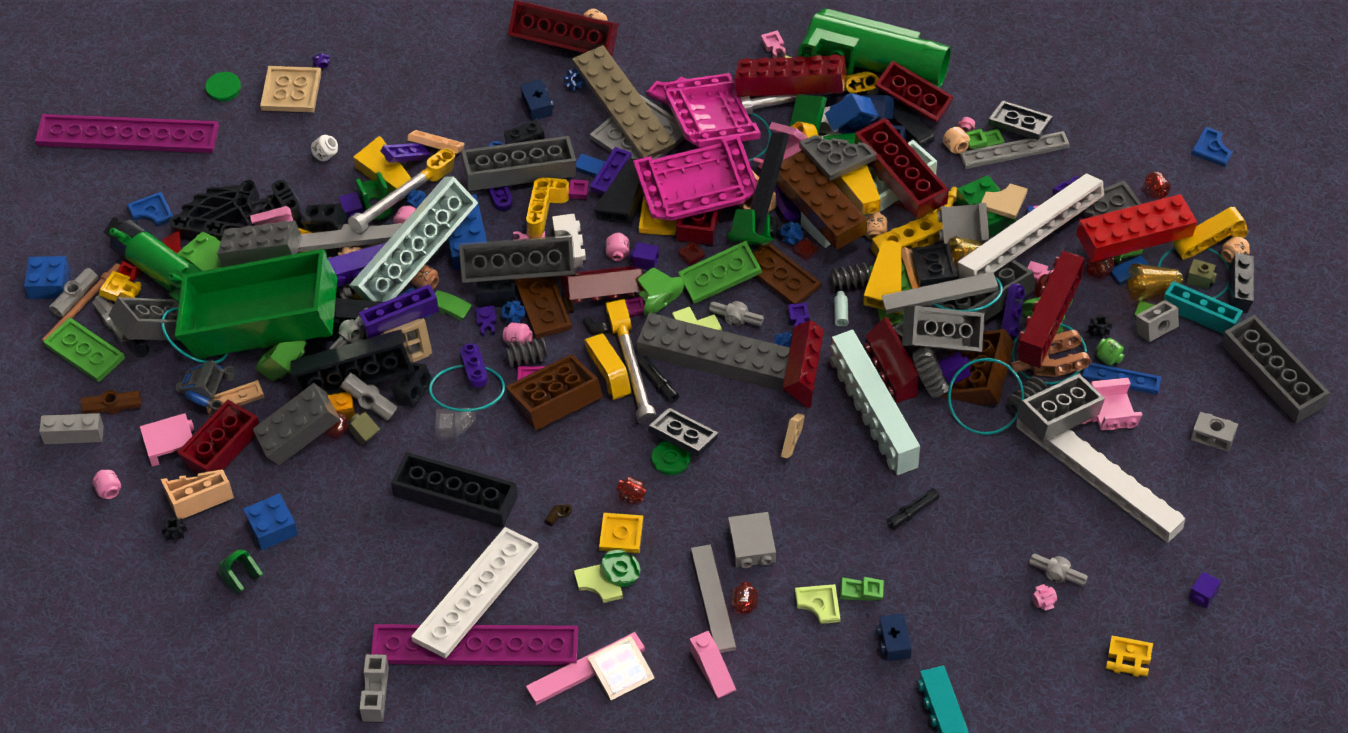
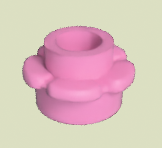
M963 117L958 122V126L965 133L975 130V121L969 117Z

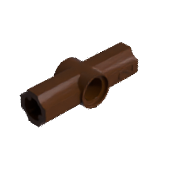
M107 390L102 395L82 397L81 399L83 414L106 412L107 414L114 415L120 412V410L142 406L140 390L122 393Z

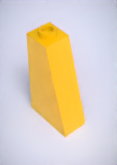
M379 136L353 156L356 169L371 180L377 181L376 173L381 172L387 184L388 192L392 193L409 181L411 177L400 162L390 163L385 159L380 150L383 145L387 144Z
M867 164L833 179L863 215L880 211L881 199Z
M892 240L882 241L864 293V305L885 310L882 295L901 292V244Z

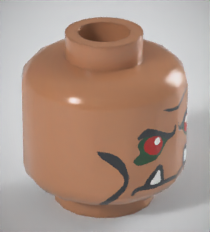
M424 264L411 279V283L417 288L430 284L433 290L439 283L438 272Z

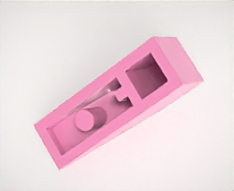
M709 631L690 638V651L717 699L736 691L720 651Z

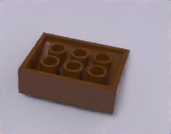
M1006 329L983 331L982 352H961L963 357L967 356L970 362L981 358H992L1009 365L1014 342ZM950 350L948 356L957 351ZM992 361L976 362L969 367L971 376L954 383L952 386L951 399L977 405L999 404L1008 368ZM948 392L940 397L948 398Z
M573 354L505 386L506 391L526 421L535 430L544 428L546 425L578 411L580 408L594 403L603 397L598 378Z

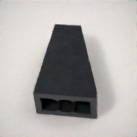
M630 158L596 204L594 212L598 220L633 224L643 195L633 165V160L637 159Z

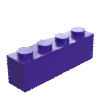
M386 243L328 258L338 277L337 287L351 283Z
M430 284L359 312L361 327L367 338L384 334L385 331L439 312L438 301Z

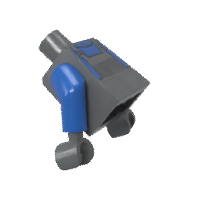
M214 360L188 369L183 381L176 384V390L180 394L183 393L187 400L205 408L207 406L210 407L211 413L214 414L222 404L219 400H213L212 402L210 400L214 398L223 374L226 381H233L235 369L232 366H227L223 369L222 366L217 365Z

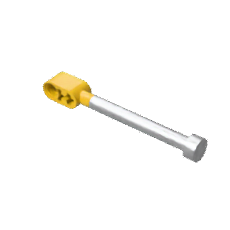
M868 71L846 76L844 91L857 93L876 88L874 86L879 79L875 74ZM872 76L873 82L870 85H866V78ZM851 80L856 82V84H853V88L849 86ZM823 93V94H816V95H817V96H822V95H827V94H832V93ZM799 94V95H811V96H814L815 94ZM771 95L750 99V96L740 97V101L747 114H752L753 109L796 101L797 95Z
M445 148L427 160L426 169L362 214L356 213L348 219L350 228L358 234L368 228L370 221L428 180L438 181L450 173L454 166L455 152Z
M625 300L607 302L605 305L607 314H609L608 319L613 334H618L638 405L636 411L638 423L641 425L650 424L657 419L654 407L649 405L629 331L632 330Z

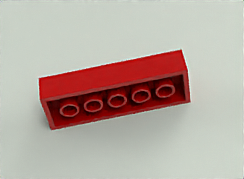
M1179 194L1082 219L1079 221L1076 235L1091 262L1191 237L1194 234L1197 220L1182 195Z

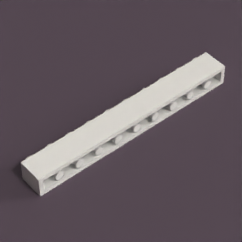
M1086 173L958 261L959 277L967 278L996 272L1104 196L1103 181Z
M1017 418L1016 427L1164 541L1168 543L1183 529L1185 518L1179 511L1172 509L1163 499L1155 496L1150 489L1143 487L1134 477L1127 475L1118 465L1113 464L1102 453L1094 450L1088 442L1077 437L1072 430H1066L1042 442Z

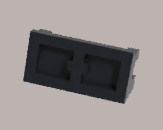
M515 279L477 282L479 307H503L507 304V301H516Z

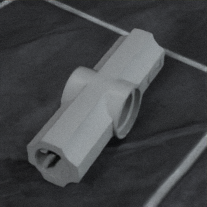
M90 268L84 269L75 280L69 281L64 285V292L49 306L50 310L57 317H63L99 279L98 275Z
M99 295L96 296L92 303L101 315L105 326H109L108 329L112 330L121 342L129 341L108 316L114 305L112 301Z
M352 373L348 374L340 386L358 399L361 407L373 410L386 421L391 418L397 409L396 405L379 394L376 386L367 385Z

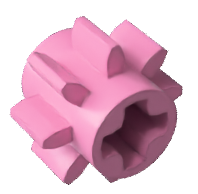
M1044 584L1035 587L1036 592L1032 594L1035 606L1037 608H1044L1045 611L1054 608L1053 604L1057 601L1055 590L1052 587L1048 588Z

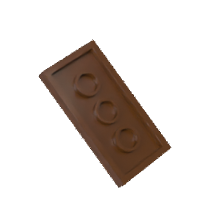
M771 243L762 245L753 252L762 270L761 274L754 277L789 304L802 303L821 287V282Z
M553 276L515 279V286L536 339L572 329L571 321Z

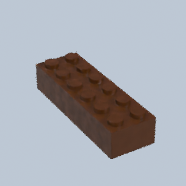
M802 150L782 160L776 185L836 250L867 234V218L819 170Z

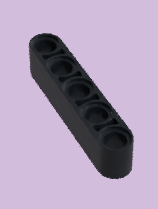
M874 88L865 94L890 96L878 88ZM894 98L893 119L889 120L895 126H905L906 140L908 142L914 140L922 148L934 142L935 137L932 131L900 101Z

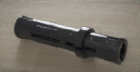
M648 356L642 357L638 361V365L656 384L657 390L663 393L670 403L676 402L680 396L671 386L670 380L665 379L649 360Z
M931 488L909 505L902 506L896 514L887 519V524L894 530L905 521H910L915 514L939 499V493L936 489Z

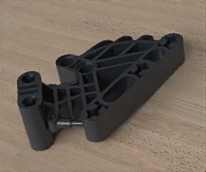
M245 180L240 185L209 187L206 193L195 194L194 200L191 203L183 204L181 213L174 215L169 221L173 233L179 231L182 239L192 241L197 235L204 232L221 242L226 229L256 226L251 221V215L287 206L290 208L293 221L295 220L298 228L303 230L305 228L301 223L303 213L298 199L284 180L275 181L271 187L273 194L267 195L264 199H259V192L255 182L252 180ZM256 205H259L260 208L254 211ZM243 219L246 226L233 223Z

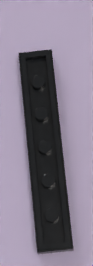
M772 132L750 208L755 211V232L758 235H762L790 136L787 133Z

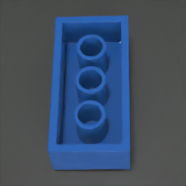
M476 194L471 195L478 202ZM479 204L472 209L447 238L454 270L461 269L459 245L461 243L487 242Z

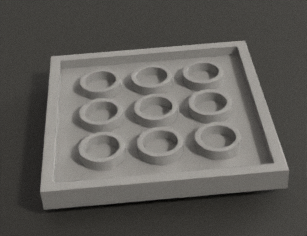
M640 95L671 136L676 147L685 137L675 117ZM609 117L590 134L592 141L610 153L617 147L631 152L634 159L641 158L612 117ZM671 150L653 157L652 160L665 157Z

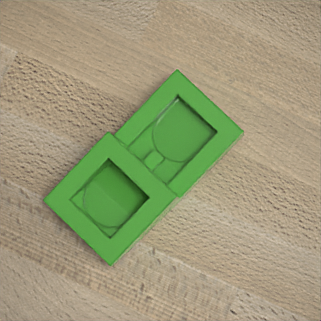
M977 129L966 132L970 138L968 142L970 149H979L1004 143L999 129L987 132Z
M438 290L435 293L439 313L444 315L446 312L459 321L464 319L472 306L470 303L449 293Z
M842 577L839 599L882 600L884 580L864 577L860 581Z

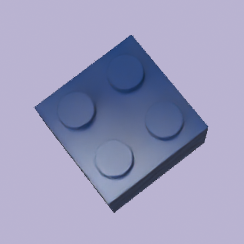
M853 93L844 96L841 102L832 105L829 108L830 110L824 113L833 132L841 134L856 133L879 117L870 98Z
M66 256L28 258L24 283L28 299H57L64 292V285L68 282L70 273Z
M280 493L243 509L246 521L261 551L298 535L295 521Z

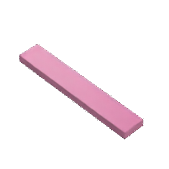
M634 632L577 660V663H571L527 685L526 689L534 703L538 705L596 676L587 657L629 636L634 639L641 653L645 651L644 645ZM630 649L617 655L620 663L634 657ZM611 658L599 665L604 672L616 666V663Z

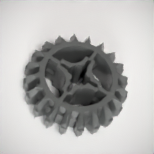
M921 347L913 352L915 367L930 396L933 398L940 397L948 392V381L942 374L939 360L930 347Z

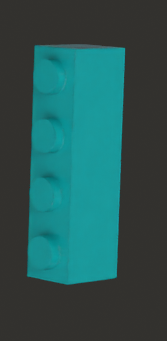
M1172 281L1164 295V300L1178 307V315L1222 334L1241 321L1242 310Z
M945 666L920 671V679L917 680L919 691L924 692L925 697L923 701L926 710L930 709L932 727H936L938 733H969Z

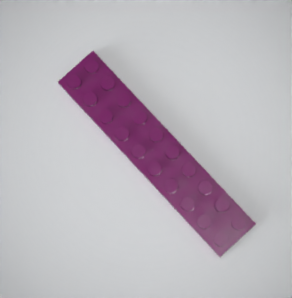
M42 114L35 143L36 146L213 153L219 130V122Z
M374 624L371 655H387L388 664L569 665L577 663L578 626L474 625L447 658H444L412 641L411 636L421 625Z

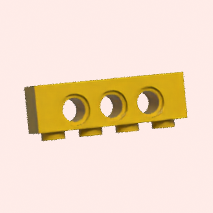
M938 213L925 215L923 218L910 221L906 225L872 238L871 250L877 257L883 240L895 241L901 244V249L906 247L910 250L916 247L929 246L940 241L939 230L943 229L942 222L938 221Z

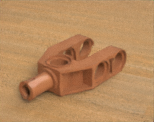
M1069 330L1055 335L1052 344H1057L1050 346L1040 368L1021 361L1010 362V365L1016 373L1030 369L1036 376L1058 377L1087 368L1091 364V360L1085 352L1074 355L1068 354L1067 357L1056 360L1049 358L1048 355L1080 345L1082 340L1078 331Z

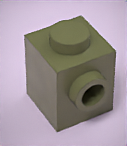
M1194 259L1188 274L1187 284L1209 290L1210 284H1215L1217 273H1214L1216 265Z
M366 412L361 415L355 414L349 420L350 424L347 427L361 445L365 444L380 430Z

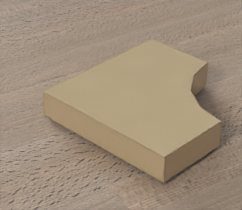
M1009 184L1006 189L999 192L986 191L981 203H986L988 212L1016 219L1028 189Z
M796 414L789 420L781 457L789 458L793 455L796 442L802 431L804 415Z

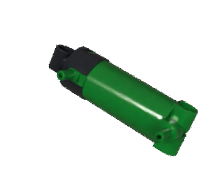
M113 217L103 231L111 238L110 246L112 250L166 289L169 295L178 302L180 300L183 275L202 271L175 253L135 220L122 222L118 218Z

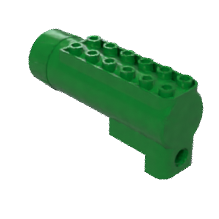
M824 8L812 17L807 34L798 48V56L845 55L847 75H852L856 67L883 74L893 60L940 88L948 70L951 47L932 40L920 39V32Z

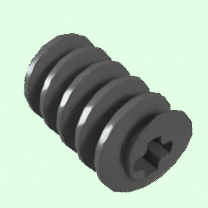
M862 263L860 267L858 264H854L853 269L848 265L846 271L843 267H839L838 271L836 268H832L830 276L831 285L834 292L836 286H838L840 291H842L843 285L848 290L850 289V284L857 288L858 282L864 287L865 281L869 282L871 275L865 263Z
M540 337L539 343L536 339H533L532 345H530L528 340H525L524 346L520 341L517 343V347L513 343H510L509 349L506 346L510 367H513L514 361L520 366L521 360L528 365L530 358L533 363H536V357L541 362H543L544 356L547 357L543 337Z
M1030 377L1023 384L1024 399L1048 389L1047 385L1038 377ZM1020 387L1007 398V405L1014 415L1017 414L1021 403Z

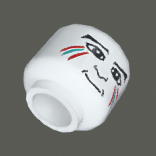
M322 135L311 144V151L316 159L324 162L337 153L338 144L332 136Z

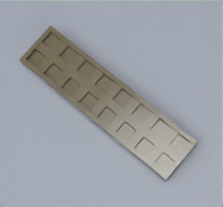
M603 45L572 58L575 68L641 158L649 156L653 158L675 148V142Z

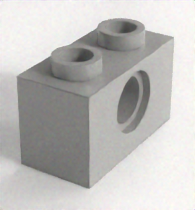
M1164 300L1136 315L1137 334L1151 342L1179 327L1178 307Z
M1200 412L1191 440L1229 452L1238 424L1215 417L1212 414Z

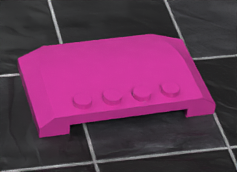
M730 73L669 82L666 100L685 139L699 148L719 144L722 139L736 135L740 136L742 142L760 139L761 132L756 123L751 122L742 102L737 97L734 81Z
M739 135L724 138L719 144L653 160L649 156L633 160V165L652 218L673 221L742 204L755 194L757 187Z

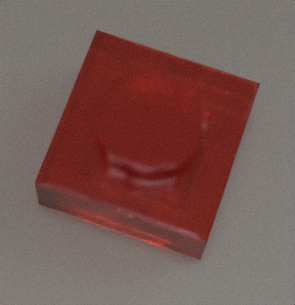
M805 237L793 247V253L806 261L819 250L818 245Z
M692 241L679 250V256L691 266L704 258L705 252Z

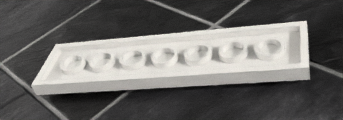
M505 527L411 636L412 641L447 658L537 551L538 543Z

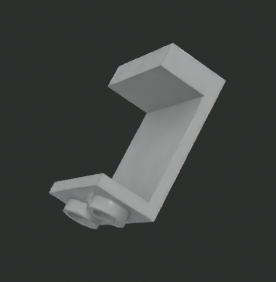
M986 203L952 207L941 206V211H938V221L942 222L943 229L939 230L940 241H944V244L989 241Z
M768 512L728 517L736 568H749L752 565L759 564L766 566L776 562V550Z

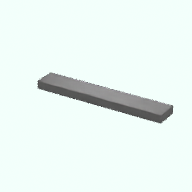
M1062 131L1042 135L1039 140L1028 138L964 151L960 153V157L965 169L1066 149L1069 148L1070 144L1065 132Z
M403 223L372 226L359 234L355 233L352 229L301 234L300 252L386 243Z
M990 272L882 295V302L886 314L903 311L905 307L909 306L922 307L997 291L998 284L994 273Z
M711 544L691 548L711 636L720 653L736 650V645Z

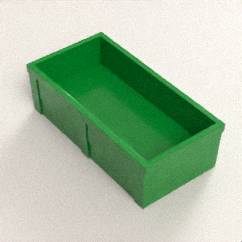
M324 249L184 274L175 337L197 359H205L210 356L267 348L284 342L332 336L338 277L327 259Z

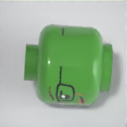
M1103 338L1095 349L1097 352L1096 357L1107 366H1112L1115 363L1119 365L1125 357L1122 354L1124 351L1123 345L1113 338Z

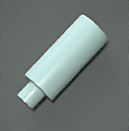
M838 291L837 296L834 298L836 326H847L849 323L848 298L843 291Z

